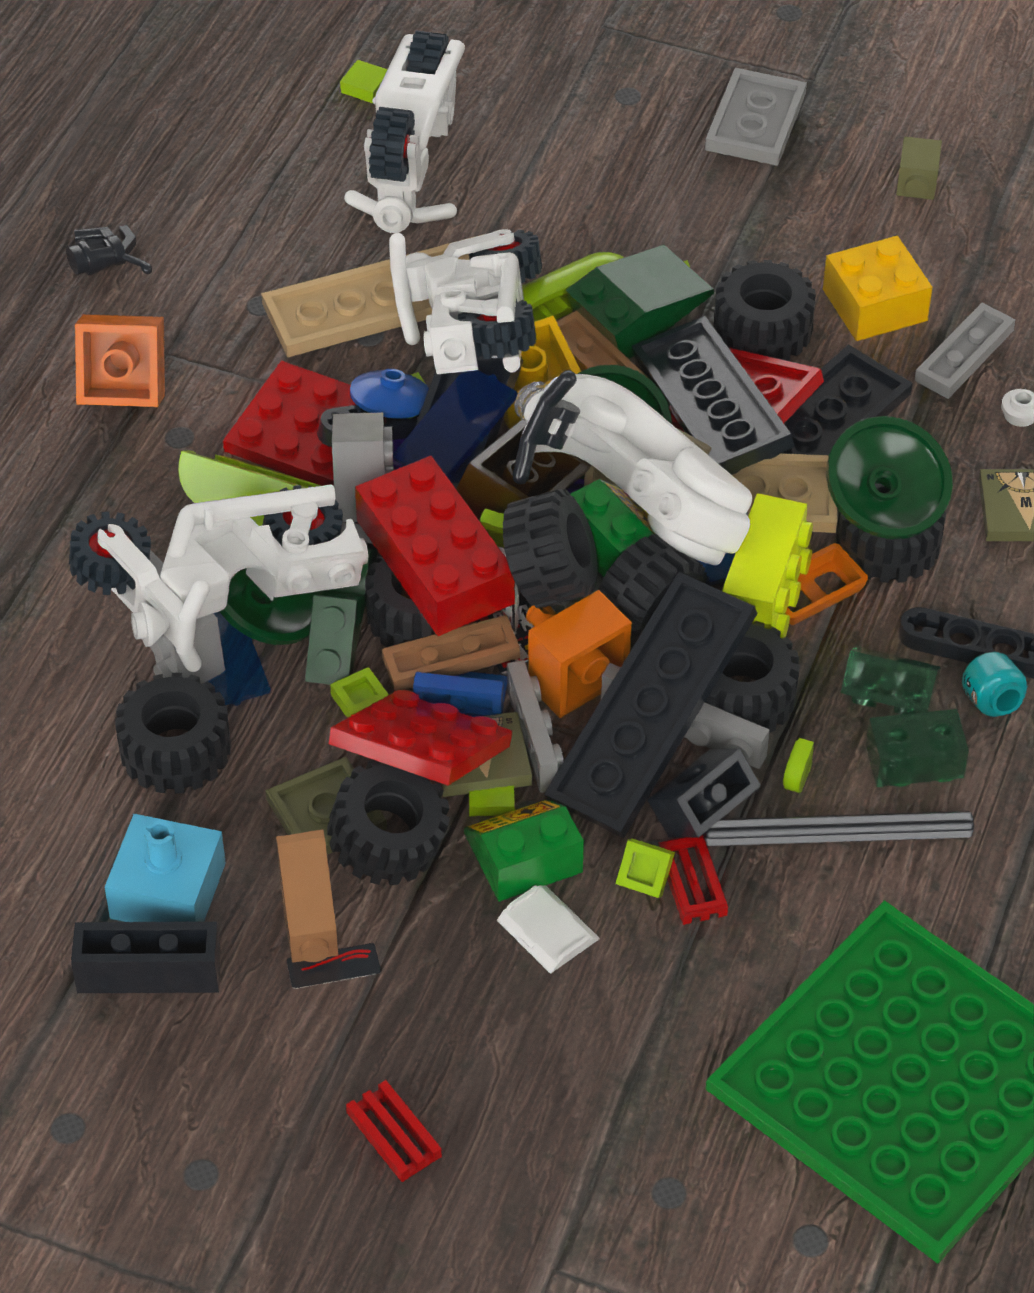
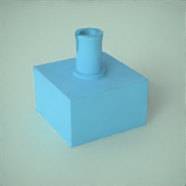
M133 814L104 887L110 919L123 922H204L226 864L222 831Z

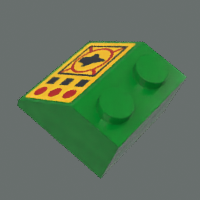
M598 479L570 494L580 505L591 528L597 553L598 572L603 577L616 559L632 544L634 545L645 536L648 538L650 535L655 534L649 526L648 513L631 499L623 489Z
M546 799L464 827V835L498 902L523 894L535 885L537 887L539 885L546 886L583 873L584 840L566 806Z

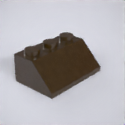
M522 419L469 463L456 490L480 521L485 508L498 513H504L507 505L512 502L557 489L568 490L588 472L591 464L567 453L536 452L528 482L521 485L515 483L513 480L514 465L520 438L527 425L525 420Z

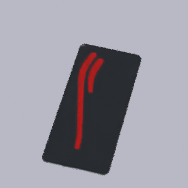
M374 943L338 949V956L327 957L319 962L300 961L292 963L291 957L287 959L291 985L294 989L375 975L381 972Z

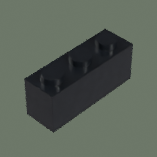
M75 922L71 965L77 993H219L221 947L217 922Z

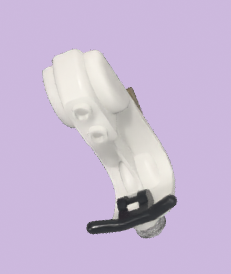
M565 370L548 385L537 381L524 386L519 391L514 408L517 416L525 420L527 425L520 438L514 465L513 480L515 483L521 485L528 482L536 452L571 454L594 466L623 489L631 499L648 513V523L652 531L679 552L698 561L716 566L720 564L726 553L733 554L739 550L750 528V519L747 516V511L752 503V494L749 489L709 456L712 449L709 445L675 428L651 406L628 389L598 376L575 374L570 370Z

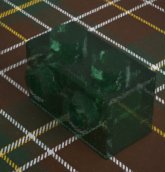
M855 646L850 650L840 693L850 695V701L855 704L876 707L877 702L894 706L893 712L919 718L920 713L928 714L932 709L941 666Z
M957 709L873 717L869 719L866 748L876 787H903L912 783L949 782L954 779L964 778L969 749Z

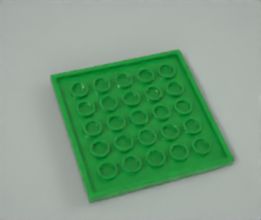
M884 900L706 1080V1090L939 1264L1034 1158V1004Z

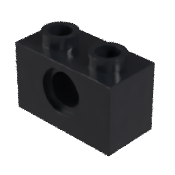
M740 748L710 749L647 801L668 837L699 838L761 787Z

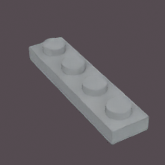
M610 663L602 674L601 699L621 667ZM704 703L684 738H687L695 745L706 746L710 749L740 748L748 764L759 769L767 757L770 730Z

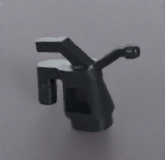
M128 225L119 226V234L123 239L122 242L106 226L74 230L75 244L66 247L69 265L76 275L83 273L93 275L112 265L125 264L126 261L140 266L145 274L152 273V266L142 259L128 255L136 246V236Z

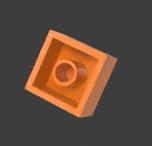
M83 314L75 323L76 405L158 407L165 397L164 317Z
M600 590L595 591L559 613L551 606L543 607V610L536 608L535 605L531 606L526 613V620L534 626L528 630V673L530 677L537 676L541 690V700L559 718L599 696L602 687V674L611 663L621 667L630 653L632 622Z

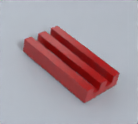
M703 834L699 838H678L658 842V847L677 851L694 901V905L689 904L673 857L667 880L682 924H691L692 918L699 917L700 921L710 920V914L717 913L718 918L727 916L728 905ZM694 847L712 901H705L687 848Z
M387 1080L378 1084L377 1091L372 1093L371 1090L363 1093L362 1100L356 1103L355 1100H352L346 1104V1113L401 1182L442 1157V1148ZM382 1102H385L387 1104V1106L391 1109L395 1116L400 1120V1122L404 1125V1127L408 1130V1132L424 1150L425 1154L422 1155V1153L417 1149V1147L413 1144V1142L409 1139V1137L405 1134V1132L401 1129V1127L397 1124V1122L381 1104ZM371 1110L412 1162L407 1165L365 1114L366 1112Z

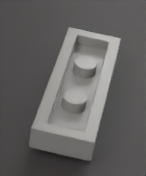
M981 303L916 369L915 381L949 399L1014 331L1015 319Z
M524 660L507 663V692L514 712H518L526 751L540 793L546 792L564 762L559 744L552 745L549 737L553 734L551 718L547 709H540L538 702H541V690L537 676H529Z

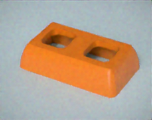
M833 543L813 553L808 573L806 575L800 573L797 582H801V591L811 601V604L796 612H792L787 607L785 614L790 616V625H795L854 595L866 585L868 575L839 544ZM827 572H834L846 586L828 595L814 580Z

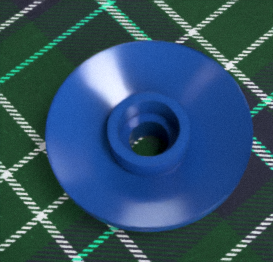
M397 369L375 370L363 373L352 381L350 396L357 406L369 413L383 412V417L409 418L420 414L429 387L420 379Z

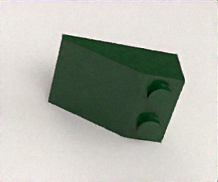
M664 244L598 266L566 290L572 312L578 311L628 359L634 356L632 345L665 332L715 294L714 289Z

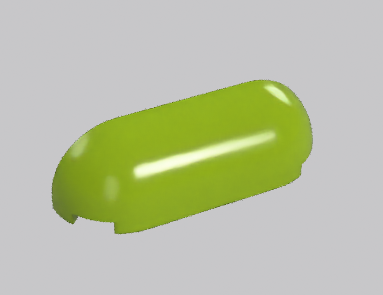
M612 252L593 253L522 285L524 301H527V304L532 306L534 322L550 316H554L555 320L572 313L566 290L594 268L625 257Z
M189 450L181 451L178 466L179 479L186 495L194 503L280 492L281 489L286 487L288 490H293L295 485H301V489L308 488L309 486H321L221 455H215V459ZM264 515L250 517L258 526H263Z

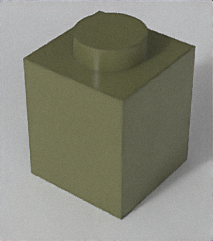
M904 136L897 196L934 200L942 145L941 140Z

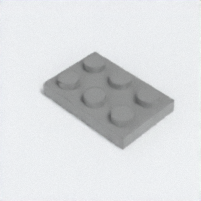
M735 68L707 134L705 150L778 166L806 95L807 82Z

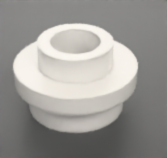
M1015 389L1004 395L1001 409L1009 423L1019 427L1029 426L1034 423V392L1026 389Z

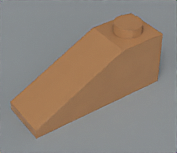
M324 830L277 836L283 912L292 963L300 961L319 962L327 957L338 956L337 931Z

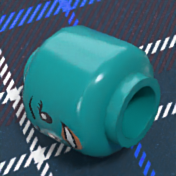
M988 652L976 657L969 663L962 677L964 693L987 716L998 717L1014 712L1020 707L1026 696L1028 687L1026 677L1007 655L1000 652Z

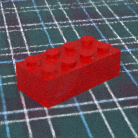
M432 456L355 486L357 522L437 636H441L515 604V581L505 555Z

